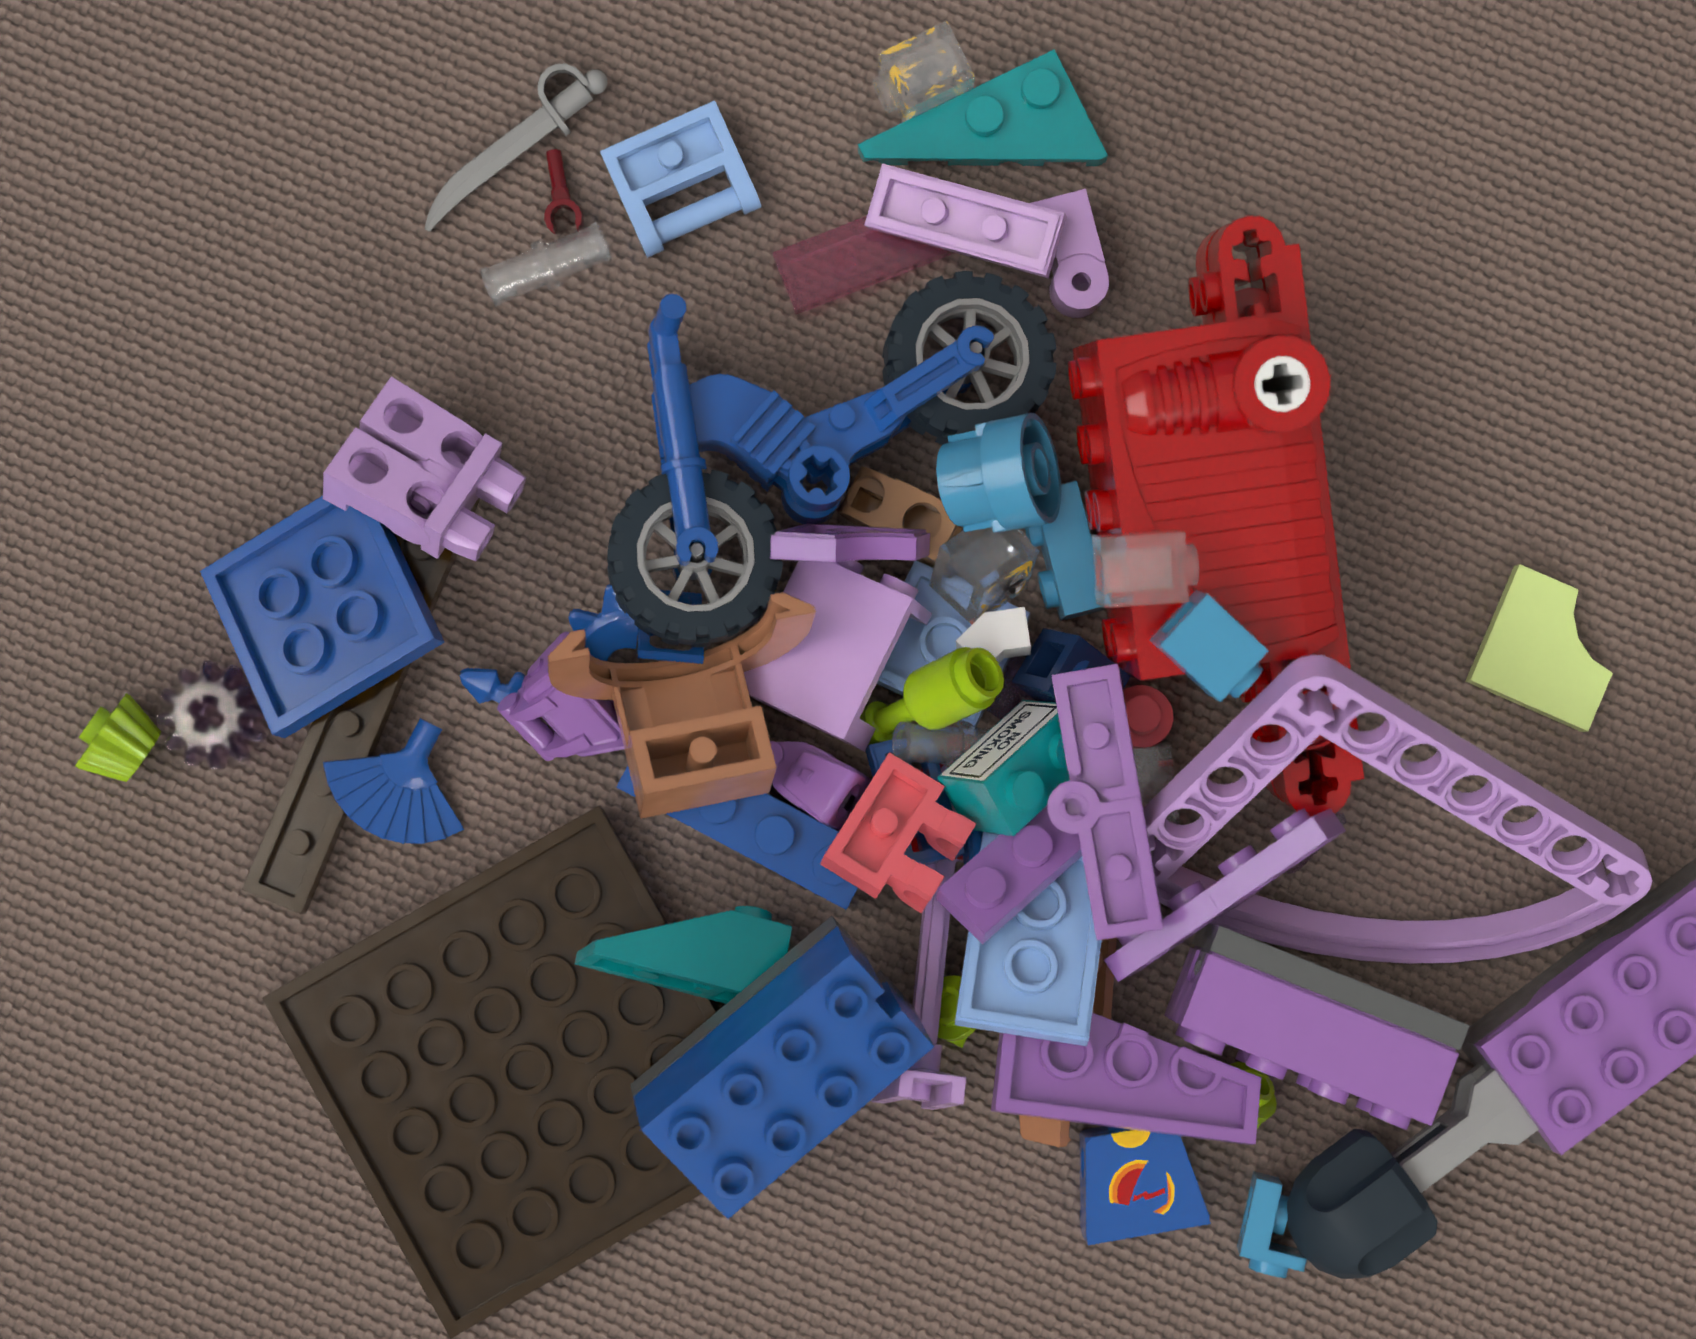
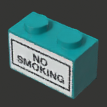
M1022 700L937 777L938 781L945 786L944 791L957 813L976 823L973 830L1015 836L1048 805V799L1052 791L1059 784L1070 781L1056 702Z

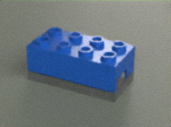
M831 916L632 1082L630 1086L641 1131L729 1219L932 1050L934 1045L912 1004L881 970L875 973L865 952L835 918Z

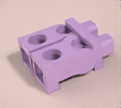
M391 376L360 420V428H354L324 471L323 499L345 511L351 506L386 525V527L401 538L421 545V550L436 559L439 558L446 548L453 553L477 561L488 545L494 533L495 525L470 511L480 498L507 514L521 495L526 477L509 463L500 459L501 442L486 433L482 436L469 424Z

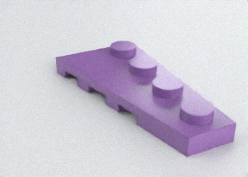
M1092 1012L1087 1046L999 1032L991 1111L1253 1145L1256 1144L1261 1077L1186 1047L1175 1046L1148 1035V1032L1125 1023L1120 1024Z

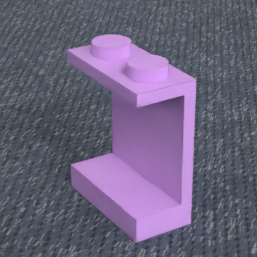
M799 560L783 593L815 607L816 614L812 627L804 640L786 654L766 665L744 672L749 696L865 752L875 728L859 718L908 618L927 625L932 613L915 600L918 593L915 587L888 574H883L879 583L862 576L861 573L864 566L855 560L841 562Z

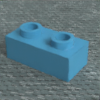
M1073 481L1061 484V505L1057 519L1053 523L1027 527L1025 532L1030 547L1041 546L1047 570L1037 572L1045 608L1056 607L1059 620L1063 621L1103 611L1108 606L1106 605L1108 600L1106 593L1099 594L1097 590L1093 556L1096 553L1078 483Z

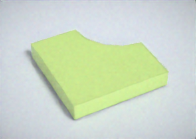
M1519 564L1513 567L1465 682L1580 732H1587L1590 729L1613 673L1593 660L1578 638L1574 609L1579 589Z

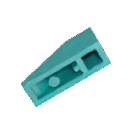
M737 906L735 910L595 940L577 951L575 965L727 1004L788 953L792 926L772 921L773 914L765 909L752 906Z

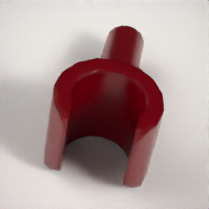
M549 150L546 152L552 187V202L547 206L544 213L545 224L557 236L554 224L555 213L559 209L570 208L574 210L576 229L579 232L584 225V215L578 205L571 200L561 150Z

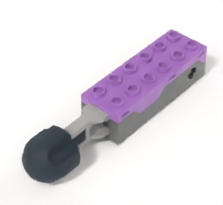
M1696 858L1469 1027L1461 1049L1475 1067L1457 1079L1451 1108L1434 1120L1432 1126H1426L1392 1153L1367 1130L1354 1128L1311 1160L1296 1177L1287 1201L1288 1229L1299 1253L1319 1271L1341 1279L1369 1278L1388 1270L1436 1235L1438 1221L1421 1193L1486 1144L1519 1145L1528 1138L1531 1143L1562 1155L1696 1055Z

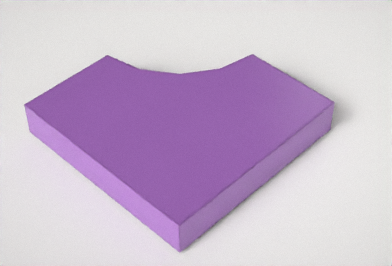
M807 523L777 531L774 535H771L770 559L841 562L848 560L916 561L929 556L930 533H926L925 529Z

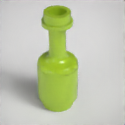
M960 647L914 670L908 675L904 683L903 698L889 705L875 701L865 706L859 719L875 728L868 745L896 739L898 728L913 721H916L926 729L940 730L988 708L1003 688V673L998 661L984 648Z

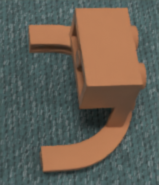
M786 593L770 595L768 607L762 619L740 636L705 650L703 664L675 661L649 663H614L603 661L591 656L589 648L585 649V630L573 631L548 655L547 671L549 681L555 689L570 696L614 701L640 819L766 794L770 792L777 767L762 707H752L744 672L776 660L803 641L812 627L816 614L815 607Z

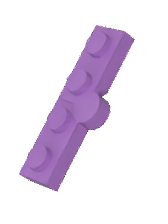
M1113 664L1052 675L1070 781L1059 784L1052 791L1048 799L1047 812L1051 822L1059 830L1066 833L1079 834L1096 940L1164 930L1119 665Z
M1304 808L1297 811L1270 830L1277 841L1257 854L1252 845L1247 846L1218 866L1224 875L1218 882L1205 889L1202 883L1197 881L1168 900L1167 904L1173 912L1163 919L1164 930L1117 937L1123 947L1104 959L1117 981L1119 982L1141 971L1216 919V916L1220 917L1258 893L1264 886L1344 833L1346 830L1334 812L1328 809L1310 817Z

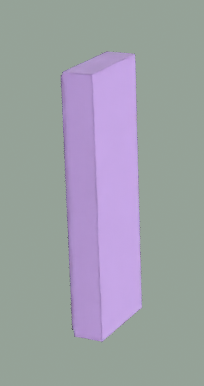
M882 164L864 225L868 229L1049 278L1067 216L1065 213Z

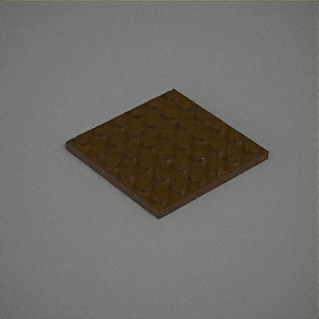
M601 805L262 998L450 1339L702 1194L641 1131L630 1084L717 1012L716 1007L710 999L575 965L577 951L595 940L668 924Z

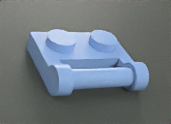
M715 100L600 151L647 258L664 251L662 244L732 213L742 210L743 214L746 215L762 208L754 185ZM725 171L731 187L659 219L651 220L645 206Z

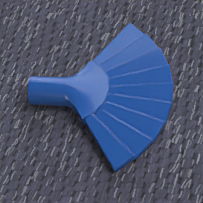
M420 718L406 746L399 751L381 753L379 756L323 762L327 784L336 802L346 815L365 831L382 839L403 844H425L446 839L464 830L436 783L438 782L428 765V757L442 728Z

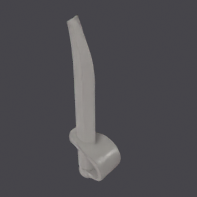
M554 64L546 68L540 75L537 84L538 97L542 107L464 165L445 183L430 208L424 229L431 232L461 201L557 127L565 136L569 135L571 132L564 121L593 100L590 94L604 92L608 85L606 75L598 69H592L583 75L576 67L568 64ZM566 73L577 79L550 101L547 100L544 89L551 77L556 74Z

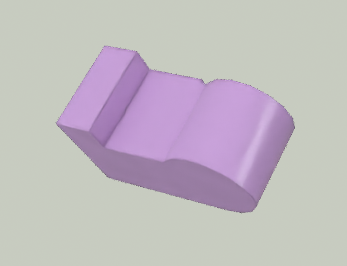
M1086 189L1030 203L1063 212L1067 216L1052 265L1053 278L1049 292L1054 307L1062 315L1071 318H1083L1092 314L1106 296L1109 287V276Z

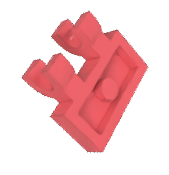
M889 752L823 856L820 865L875 899L884 885L888 884L904 903L922 913L945 876L904 854L918 831L924 835L926 841L933 849L953 861L976 823L957 812L948 810L936 802L945 787L944 785Z

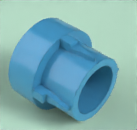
M1027 413L978 423L975 425L976 430L948 436L949 443L943 444L938 451L936 472L938 489L944 509L956 526H963L964 532L992 528L994 533L1049 524L1057 519L1061 505L1059 465L1048 429L1037 414Z

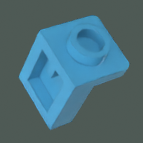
M1253 1171L1237 1242L1239 1255L1250 1259L1249 1269L1262 1274L1286 1278L1288 1269L1304 1272L1307 1259L1299 1253L1297 1248L1270 1242L1272 1233L1284 1234L1288 1220L1287 1201L1289 1196L1281 1195L1283 1185L1279 1177Z

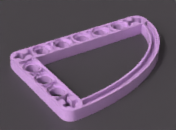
M1323 655L1301 657L1289 664L1143 808L1150 849L1154 852L1152 861L1159 902L1169 907L1167 904L1168 900L1195 882L1200 881L1205 889L1218 882L1182 867V865L1308 745L1321 735L1575 886L1556 897L1520 909L1480 917L1422 921L1362 918L1323 912L1271 900L1255 894L1220 917L1216 916V919L1211 922L1212 924L1263 942L1315 954L1354 960L1406 964L1456 963L1499 958L1540 949L1578 936L1614 918L1643 898L1650 890L1652 884L1644 852L1637 844L1347 667ZM1323 685L1327 686L1328 695L1319 691ZM1304 688L1311 690L1306 695L1302 693ZM1367 712L1378 713L1386 718L1381 726L1370 731H1358L1349 726L1353 718ZM1267 724H1277L1288 730L1283 738L1271 743L1257 741L1251 736L1256 729ZM1418 744H1428L1438 749L1434 756L1421 762H1410L1401 757L1406 749ZM1222 767H1234L1244 773L1239 780L1230 784H1218L1208 778L1210 773ZM1469 775H1480L1488 779L1484 787L1470 793L1460 792L1452 788L1456 781ZM1531 806L1538 809L1534 817L1527 821L1510 822L1503 818L1507 811L1514 807ZM1181 808L1192 809L1201 814L1198 820L1187 825H1177L1166 819L1168 814ZM1581 836L1587 839L1582 847L1570 852H1560L1552 848L1557 841L1564 837ZM1604 864H1605V867H1606L1607 869H1609L1610 871H1612V872L1609 873L1608 875H1606V871H1605V868H1604Z

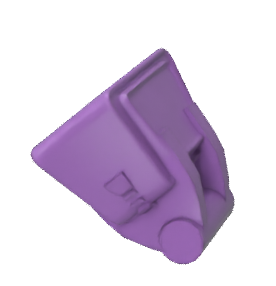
M563 632L528 669L522 687L517 693H511L504 697L497 707V711L545 761L553 760L556 757H569L575 754L586 757L624 750L613 700H595L570 696L555 689L549 681L547 671L548 655L570 632ZM539 717H542L551 728L549 729V727Z
M770 741L777 767L772 782L774 788L798 808L805 810L822 824L840 831L872 779L857 769L837 760L831 754L805 742Z

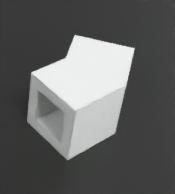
M1025 607L983 613L956 640V648H984L996 658L998 663L1004 658L1031 655Z

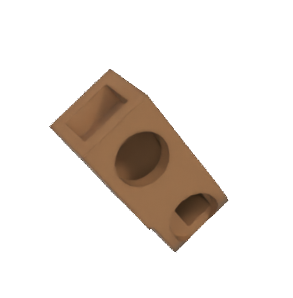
M862 466L838 511L842 517L856 526L925 529L926 533H930L929 556L921 558L920 561L941 572L963 532V526H956L950 520L941 499L897 478L894 480L875 470Z

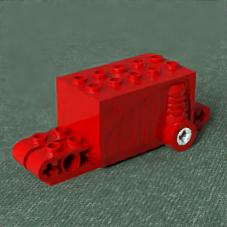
M1245 216L1234 220L1211 232L1202 240L1196 252L1197 276L1189 278L1188 294L1192 314L1194 317L1202 316L1203 325L1095 340L1073 348L1074 360L1068 361L1071 395L1073 400L1079 399L1082 425L1076 428L1078 452L1081 464L1088 465L1091 490L1085 491L1086 514L1090 529H1096L1099 555L1093 556L1096 585L1099 594L1106 593L1108 604L1114 603L1106 607L1108 619H1102V637L1107 658L1113 657L1115 664H1118L1120 668L1139 680L1185 674L1150 639L1195 590H1198L1212 597L1268 650L1258 662L1263 668L1260 676L1240 695L1243 703L1252 702L1289 664L1301 657L1323 655L1351 670L1320 414L1330 395L1331 376L1325 359L1311 344L1299 243L1285 245L1282 232L1273 222L1261 216ZM1232 247L1236 252L1245 251L1246 261L1244 259H1234ZM1251 283V288L1246 287L1235 291V284H1237V287ZM1152 600H1158L1159 602H1169V601H1173L1174 603L1152 604V603H1158V602H1153ZM1146 602L1148 605H1145V603H1141L1142 605H1139V603ZM1323 685L1319 691L1328 695L1327 686ZM1304 688L1302 693L1306 695L1311 690ZM1357 716L1349 724L1350 727L1358 730ZM1267 724L1256 729L1251 736L1257 741L1271 743L1283 738L1288 730L1277 724ZM1319 735L1265 787L1272 795L1295 811L1304 808L1310 817L1328 809H1331L1335 814L1345 805L1350 795L1351 781L1364 779L1363 763L1360 758Z

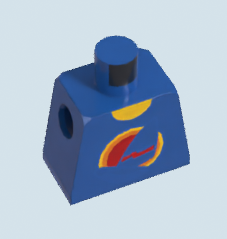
M1108 1126L1080 1131V1227L1087 1245L1211 1224L1208 1210L1181 1136Z

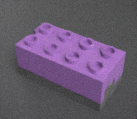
M1210 923L1195 934L1192 942L1195 947H1190L1164 1014V1016L1179 1024L1175 1035L1184 1038L1186 1042L1218 1055H1222L1225 1044L1238 1048L1235 1059L1246 1063L1247 1066L1281 1080L1284 1079L1287 1069L1298 1072L1295 1083L1308 1088L1307 1090L1343 1105L1346 1104L1349 1093L1358 1096L1357 1108L1407 1130L1411 1118L1432 1126L1459 1055L1455 1051L1456 1049L1461 1050L1470 1025L1216 924Z

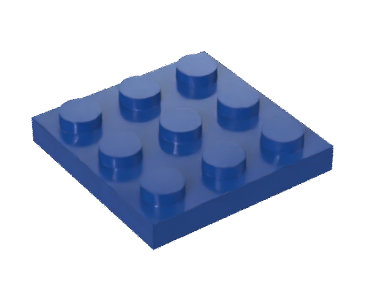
M323 495L200 571L272 735L286 738L445 643L394 533L386 525L351 506L345 511L324 500Z

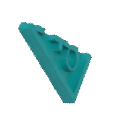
M1055 49L858 144V153L863 162L878 161L886 165H908V161H948V165L999 166L1004 162H1017L1022 166H1043L1044 162H1086V166H1099L1105 163L1108 158V154Z

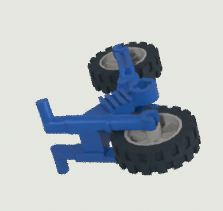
M973 271L955 272L953 278L943 279V276L936 277L927 282L924 289L919 292L914 291L907 298L889 329L882 354L885 365L882 370L885 386L805 417L798 410L793 409L792 405L781 398L775 390L770 392L735 376L726 374L710 375L689 385L687 365L681 362L677 334L686 312V303L682 297L676 294H669L663 297L656 316L650 324L648 330L650 341L647 343L654 389L651 398L662 474L650 479L649 485L641 490H635L628 497L625 506L615 517L611 528L607 551L608 578L620 608L624 613H628L640 630L648 635L652 633L662 638V642L678 646L681 643L692 645V647H708L711 643L722 640L724 643L740 635L741 631L749 626L751 627L761 617L768 606L770 595L775 593L780 580L783 566L782 559H770L771 535L777 532L773 523L775 517L767 504H761L754 496L755 491L741 481L740 484H737L728 479V474L711 469L710 474L702 472V469H707L706 460L700 458L699 452L716 451L726 455L731 461L737 463L741 470L746 471L755 482H759L761 487L767 492L773 485L782 491L781 500L784 510L796 522L801 524L823 523L836 512L849 485V467L886 446L891 438L909 426L921 435H924L926 431L936 436L935 442L943 445L949 443L948 436L976 430L975 425L978 423L1027 413H1036L1049 393L1048 390L1054 380L1057 365L1053 360V353L1056 351V340L1053 332L1048 333L1045 327L1048 319L1039 305L1033 308L1026 300L1029 294L1015 284L1012 289L1001 283L1002 277L986 273L984 278L973 277ZM964 318L963 332L957 340L939 326L950 319ZM975 320L991 325L997 333L993 335L989 329L975 326ZM929 335L944 349L923 361L924 344ZM1006 341L1013 354L1014 365L989 359L990 352ZM982 371L1009 378L1012 381L1008 388L994 399ZM972 382L981 403H964L956 400L955 397L960 393H965ZM804 479L810 484H816L822 480L828 489L825 493L820 488H814L807 492L802 483ZM709 516L720 519L728 527L714 536L710 529ZM668 519L670 523V529L663 523ZM654 532L673 548L674 556L646 560L647 546ZM737 536L742 549L743 564L717 558L718 548ZM672 569L676 583L669 596H666L655 585L649 574L650 572ZM712 570L740 577L733 589L720 599L710 579ZM689 579L699 581L708 604L690 605L678 602Z

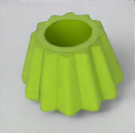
M126 692L112 713L100 706L78 738L87 743L88 746L76 762L75 767L127 782L149 754L160 737L161 731L135 699Z

